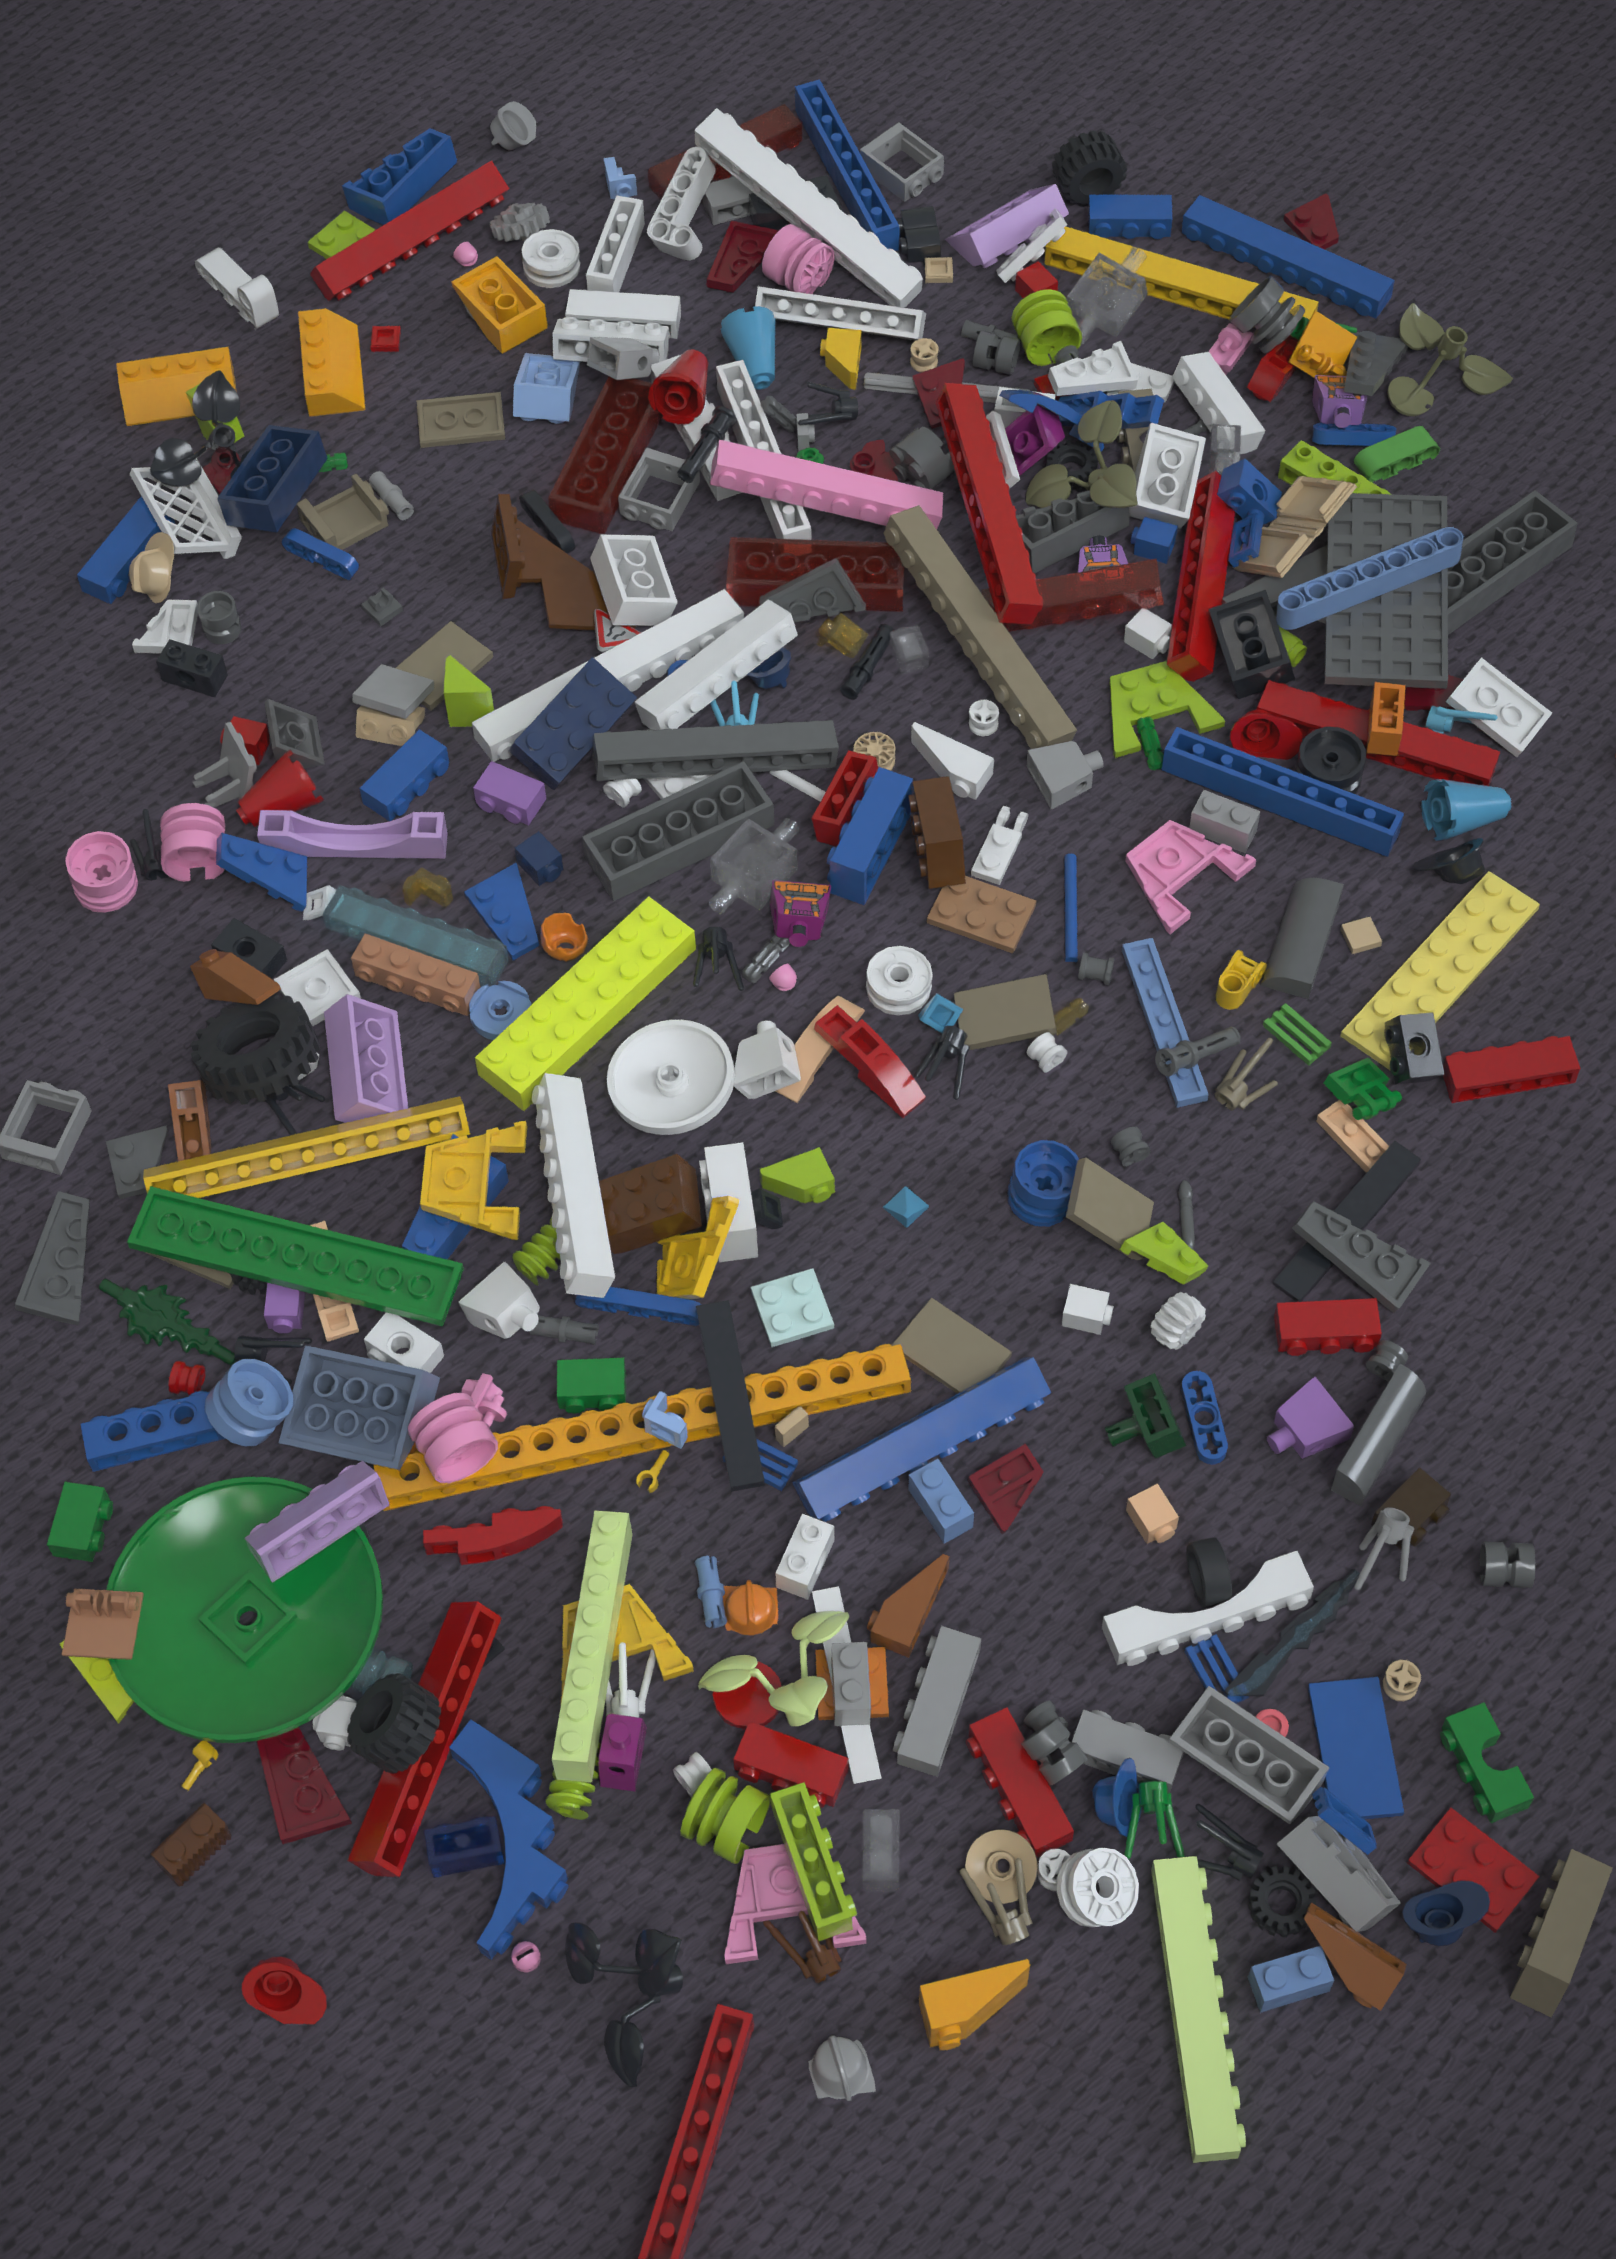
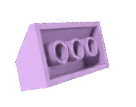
M1052 184L1023 193L945 240L972 266L982 265L983 268H986L998 262L997 256L1002 253L1005 256L1013 253L1019 247L1018 244L1024 240L1026 243L1031 242L1029 240L1032 235L1031 233L1038 226L1047 225L1052 220L1049 214L1055 208L1063 218L1069 215V212L1057 185Z
M346 994L324 1011L335 1120L347 1123L407 1109L408 1102L397 1011Z
M361 1461L357 1465H350L344 1468L338 1477L328 1484H321L315 1487L309 1493V1496L299 1503L286 1506L279 1516L270 1522L257 1525L252 1529L250 1535L245 1537V1541L251 1553L273 1583L390 1504L379 1475L364 1461Z

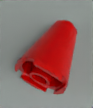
M693 349L685 351L652 382L648 396L651 407L654 411L657 409L663 414L662 418L667 422L689 424L702 413L705 406L708 361L703 353Z
M291 749L285 752L239 799L240 808L236 809L245 825L251 822L254 827L259 826L260 810L297 812L324 801L322 795L316 798L313 794L316 786L299 760L291 761L290 757L294 755Z

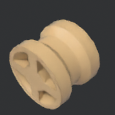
M922 338L912 343L910 351L911 367L917 372L936 368L939 352L936 342L931 339Z
M1407 1660L1394 1661L1388 1666L1383 1679L1385 1693L1395 1701L1404 1702L1410 1700L1415 1696L1421 1682L1419 1669L1414 1663Z

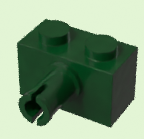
M1155 1373L1124 1386L1134 1412H1132L1131 1417L1105 1427L1113 1447L1141 1435L1142 1438H1145L1149 1449L1156 1459L1187 1446L1164 1389Z

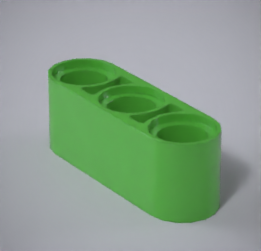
M1417 426L1361 450L1356 455L1354 464L1363 476L1373 483L1381 478L1385 480L1397 475L1398 471L1405 468L1409 470L1423 464L1422 461L1426 459H1435L1440 452V447L1423 426Z

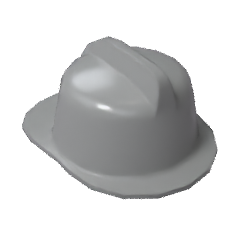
M509 102L500 108L490 125L494 136L491 144L499 143L507 150H514L520 146L527 145L536 138V120L532 113L518 102Z
M830 2036L828 2040L819 2046L813 2059L808 2061L817 2098H846L847 2101H850L851 2097L858 2093L876 2092L875 2081L866 2051L858 2040L852 2041L844 2037Z

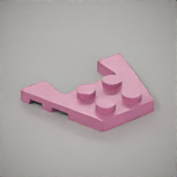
M1171 820L1126 854V863L1169 934H1172L1187 922L1191 915V912L1176 900L1172 894L1211 863H1214L1235 882L1253 869L1256 864L1254 857L1248 854L1245 857L1232 851V847L1223 843L1217 845L1205 839V835Z
M784 1844L746 1849L744 1851L736 1901L729 1928L730 1932L724 1954L725 1964L758 1960L754 1922L798 1916L799 1911H804L808 1915ZM855 1916L852 1917L853 1930L832 1937L834 1948L866 1944V1934Z

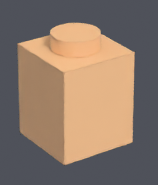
M1158 1484L1128 1498L1126 1511L1147 1544L1154 1540L1158 1543L1165 1542L1175 1534L1174 1530L1177 1529L1179 1516Z

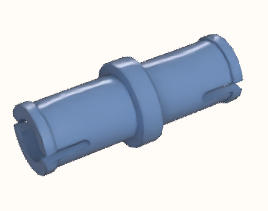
M703 1556L695 1561L700 1585L697 1589V1594L703 1603L706 1627L710 1628L712 1621L713 1628H718L727 1623L722 1598L725 1595V1589L719 1580L717 1558L712 1556L710 1563L709 1556Z

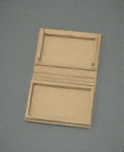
M1299 476L1277 502L1276 505L1279 507L1277 510L1278 517L1268 528L1262 527L1259 556L1253 558L1250 555L1249 561L1244 563L1240 559L1239 566L1234 569L1241 572L1283 578L1357 488L1356 484L1326 478Z

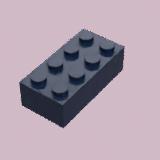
M274 425L267 426L217 498L227 526L269 532L279 531L328 459L319 431Z
M592 657L513 742L509 752L548 787L555 790L593 749L594 733L608 732L633 705L637 697Z

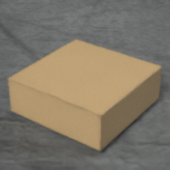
M952 257L925 258V283H953Z
M1371 917L1341 925L1340 930L1352 954L1380 947L1382 944V940Z
M801 1406L797 1407L775 1425L776 1440L783 1447L809 1427L808 1413Z

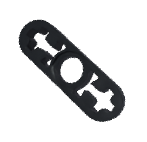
M534 489L519 496L524 511L538 528L542 527L547 534L545 537L551 543L567 554L575 550V543L569 531Z

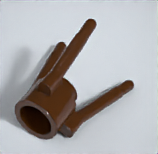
M799 1911L798 1916L813 1947L812 1950L806 1953L807 1962L770 1920L763 1921L764 1926L801 1968L806 1979L813 1977L815 1983H820L826 1979V1975L832 1977L841 1971L839 1963L842 1960L836 1948H834L832 1937L825 1939L828 1950L825 1944L820 1945L804 1911Z

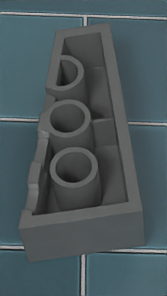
M1089 490L1078 493L1076 499L1062 500L1060 498L1051 501V506L1037 510L1034 506L1023 509V514L1016 515L1019 527L1022 529L1025 548L1029 552L1032 572L1037 573L1080 551V548L1083 546H1090L1089 541L1094 536L1108 537L1128 527L1129 507L1108 508L1100 506L1092 500Z

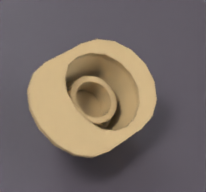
M160 532L153 535L148 541L145 551L140 552L132 560L129 568V578L133 591L147 594L154 603L162 602L167 598L170 591L174 545L168 534Z

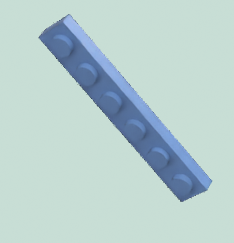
M1153 938L1123 944L1122 953L1156 1050L1158 1051L1162 1048L1171 1049L1180 1041H1189ZM1198 1063L1195 1067L1189 1069L1181 1068L1175 1075L1166 1076L1177 1108L1208 1100L1209 1094Z

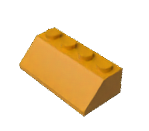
M326 308L298 311L304 389L309 417L365 410L358 325Z
M229 347L116 363L119 389L127 426L195 416L186 392L218 370L222 371L227 381L236 390L234 368Z

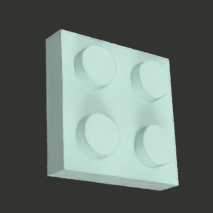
M813 1268L751 1287V1293L771 1347L834 1329V1322Z

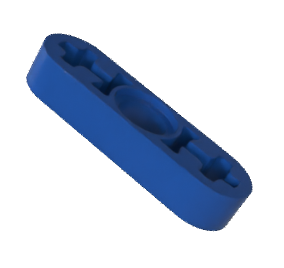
M1317 423L1313 425L1312 441L1324 445L1371 446L1395 436L1396 427L1385 424H1360L1339 428L1335 424Z
M292 528L282 539V544L288 552L311 563L315 561L323 565L324 569L347 580H350L359 569V564L352 555L299 529Z
M1192 1371L1183 1378L1181 1393L1196 1453L1204 1463L1218 1464L1226 1456L1228 1443L1213 1384L1206 1373ZM1193 1381H1197L1199 1386H1204L1202 1387V1401L1197 1402L1196 1391L1189 1389ZM1200 1411H1206L1213 1416L1214 1421L1209 1425H1201L1195 1420L1194 1416ZM1212 1432L1211 1437L1214 1446H1220L1217 1449V1454H1211L1209 1449L1204 1450L1208 1441L1206 1434Z

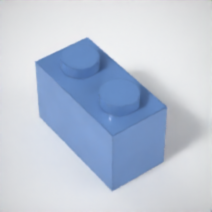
M939 1459L909 1474L908 1490L944 1544L973 1528L974 1512Z
M1321 1946L1251 1966L1248 1980L1260 2013L1330 1992L1334 1982Z

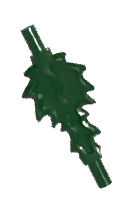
M106 1278L100 1283L99 1290L116 1299L117 1304L123 1307L119 1313V1318H127V1335L132 1336L137 1333L145 1344H149L153 1338L159 1347L163 1343L164 1336L167 1335L171 1342L177 1340L186 1353L191 1348H196L199 1354L212 1355L230 1366L236 1362L234 1352L220 1345V1341L215 1337L209 1336V1328H196L191 1325L192 1319H184L190 1313L187 1310L180 1309L179 1306L185 1303L186 1299L167 1295V1285H161L151 1290H148L147 1285H142L134 1291L129 1288L124 1289Z

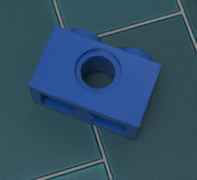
M1243 459L1223 469L1217 495L1243 519L1259 513L1264 519V525L1277 518L1279 507L1276 504L1281 499L1282 492L1249 461Z

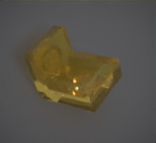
M840 613L834 619L827 618L818 630V633L821 635L816 644L822 647L828 642L845 656L854 658L867 638L868 633Z
M422 867L414 875L409 876L403 885L402 890L405 903L409 906L421 894L445 908L453 901L449 881L441 875L436 876Z

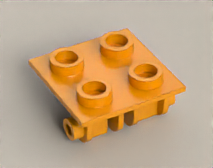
M1314 310L1289 363L1315 378V375L1347 376L1346 368L1343 365L1357 336Z

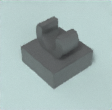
M382 588L379 593L370 596L367 601L361 604L362 610L380 627L403 612L402 605L385 588Z

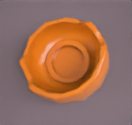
M553 913L546 917L541 925V946L549 956L559 961H571L584 953L588 944L585 927L583 924H576L571 914ZM567 942L571 943L574 946V948L570 949L558 946L561 943Z

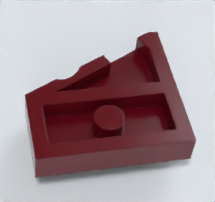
M1327 193L1284 214V222L1302 240L1322 249H1327L1338 243L1339 235Z
M964 358L912 376L931 429L942 426L936 407V400L944 383L962 384L965 370Z
M1024 1444L968 1476L967 1481L999 1531L1004 1534L1009 1529L1044 1471L1028 1446Z

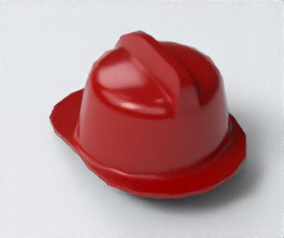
M1261 709L1249 711L1235 722L1230 733V740L1235 749L1256 757L1283 760L1291 759L1299 752L1303 739L1300 729L1293 722L1273 716Z
M279 1956L260 1960L257 1966L253 1967L245 1975L242 1982V1995L247 2003L283 2024H315L323 2017L327 2007L326 1995L322 1987L312 1978L303 1974L298 1965L286 1957Z

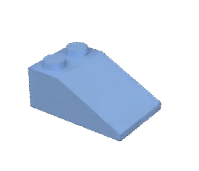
M525 353L514 382L513 416L520 417L525 421L547 419L549 422L556 424L564 423L565 421L569 422L573 410L580 361L554 360L551 355Z

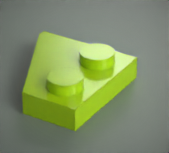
M1164 1222L1125 1240L1120 1248L1127 1255L1133 1250L1148 1258L1147 1266L1166 1273L1170 1278L1183 1285L1199 1277L1208 1267L1199 1255Z

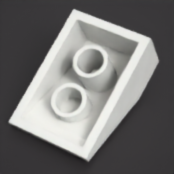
M1154 423L1149 424L1135 471L1138 505L1129 507V516L1142 520L1144 517L1177 525L1181 529L1190 517L1206 438Z

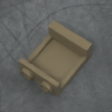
M357 474L351 476L353 484L351 488L314 507L306 498L296 504L300 521L310 534L341 550L388 526L387 515H389L386 504L382 499L377 500L368 481L363 482Z

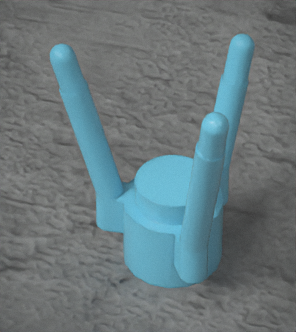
M734 680L731 682L733 715L728 717L726 724L716 700L714 699L710 703L719 726L755 724L759 694H753L748 720L743 714H740L737 682Z
M1432 705L1425 728L1443 734L1444 731H1451L1454 721L1472 723L1467 718L1495 721L1498 717L1494 714L1452 710Z

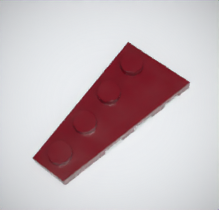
M299 1727L275 1737L257 1741L282 1844L352 1824Z

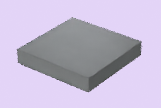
M381 664L353 693V703L406 719L434 690V680Z

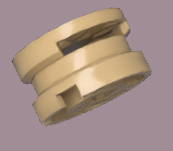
M870 732L863 734L855 742L854 752L876 757L878 768L881 767L891 771L895 766L896 747L888 735L881 732ZM870 736H875L876 740H871Z

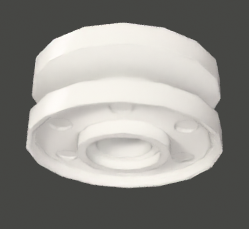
M554 229L541 230L538 233L532 234L523 244L524 275L533 284L546 288L561 287L570 283L578 275L580 269L579 247L574 237L568 233Z
M904 946L888 947L876 953L869 961L866 973V990L869 1000L879 1010L893 1015L911 1014L922 1008L929 999L932 988L933 974L929 961L920 952Z
M1096 1848L1073 1853L1063 1863L1057 1877V1895L1060 1906L1071 1920L1081 1926L1099 1927L1121 1923L1133 1912L1138 1900L1139 1883L1135 1869L1127 1857L1114 1849ZM1096 1882L1099 1883V1887H1100L1099 1894L1097 1893V1890H1096Z

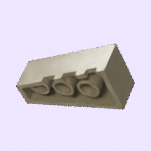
M1571 1849L1566 1861L1558 1859L1550 1878L1556 1881L1554 1890L1549 1887L1547 1888L1541 1901L1540 1908L1544 1909L1545 1912L1542 1918L1536 1916L1528 1935L1533 1938L1531 1947L1525 1945L1518 1960L1517 1966L1522 1969L1510 1996L1511 1999L1552 2018L1570 1984L1613 1867Z

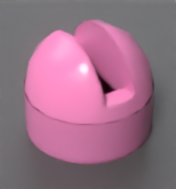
M463 242L455 249L453 257L462 266L470 267L477 262L478 254L469 242Z
M789 964L782 965L769 977L773 985L781 991L791 990L795 986L797 979L795 971Z
M524 1941L514 1947L511 1953V1960L517 1970L530 1972L538 1967L541 1954L534 1943ZM531 1948L533 1949L534 1952L527 1954L519 1961L517 1960L516 1957L530 1950Z

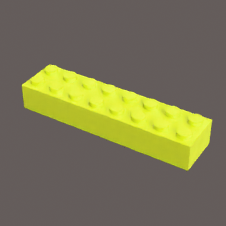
M647 897L475 1057L478 1075L521 1110L525 1111L533 1103V1089L536 1085L540 1084L545 1073L562 1076L696 950L695 931L652 898Z

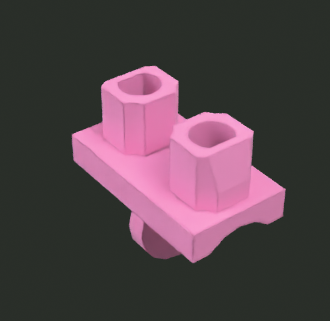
M1231 323L1221 330L1217 341L1209 350V353L1225 375L1233 369L1248 348L1253 335L1252 332L1241 333Z
M482 1373L479 1380L466 1379L462 1387V1393H466L472 1398L475 1408L481 1413V1421L490 1428L493 1420L503 1422L507 1412L501 1407L504 1400L501 1396L503 1391L493 1383L491 1375Z

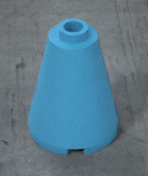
M753 306L754 311L745 312L744 308L728 314L721 322V334L735 361H744L754 388L761 390L769 387L775 379L776 321L773 312L768 308Z
M1436 779L1429 781L1425 786L1424 791H1428L1427 800H1422L1421 809L1422 818L1428 831L1433 827L1437 835L1433 839L1438 841L1450 839L1505 818L1511 809L1512 803L1510 796L1503 788Z

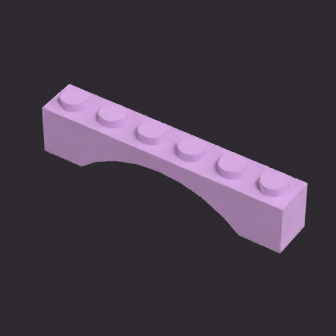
M260 810L257 836L261 844L307 857L445 859L448 832L444 812H412L402 818L384 823L343 825L315 820L293 811Z

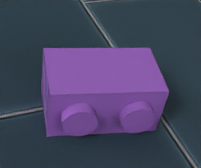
M493 761L490 762L473 787L476 804L482 810L489 813L495 811L503 814L508 821L514 824L522 822L529 825L546 800L543 782Z

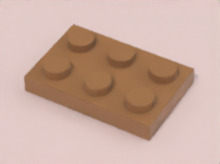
M965 876L966 884L942 887L927 917L928 924L1014 953L1036 907V900Z

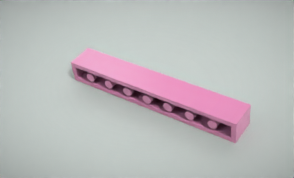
M719 440L712 459L710 485L884 526H887L890 515L920 505L936 529L942 519L943 492Z

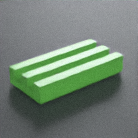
M1286 1003L1281 1006L1279 1012L1275 1011L1272 1014V1018H1267L1263 1022L1264 1028L1308 1066L1331 1047V1041ZM1278 1022L1281 1026H1283L1303 1045H1305L1310 1051H1312L1313 1054L1307 1052L1302 1046H1300L1295 1040H1293L1275 1023ZM1309 1037H1311V1038H1312L1316 1043H1318L1321 1047H1319L1317 1044H1315Z

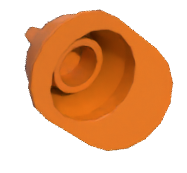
M747 1580L746 1584L740 1586H724L725 1595L722 1598L727 1617V1623L725 1624L727 1631L732 1630L743 1635H756L763 1633L773 1624H777L779 1616L777 1588H767L758 1584H752L751 1580Z

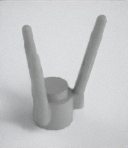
M1395 1508L1381 1510L1377 1521L1359 1545L1360 1550H1365L1377 1534L1378 1539L1354 1586L1356 1590L1361 1589L1384 1542L1396 1544L1399 1540H1402L1399 1579L1402 1582L1406 1580L1410 1539L1414 1527L1408 1525L1410 1518L1403 1511Z

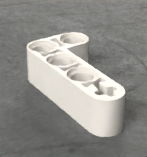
M695 146L686 151L647 228V234L658 250L684 260H693L702 251V243L691 227H689V224L715 174L714 164L701 147Z
M219 247L195 260L198 273L216 291L219 290L224 295L223 298L231 306L234 305L240 311L238 313L247 322L250 321L255 326V330L279 316L274 289L264 275H259L252 279Z

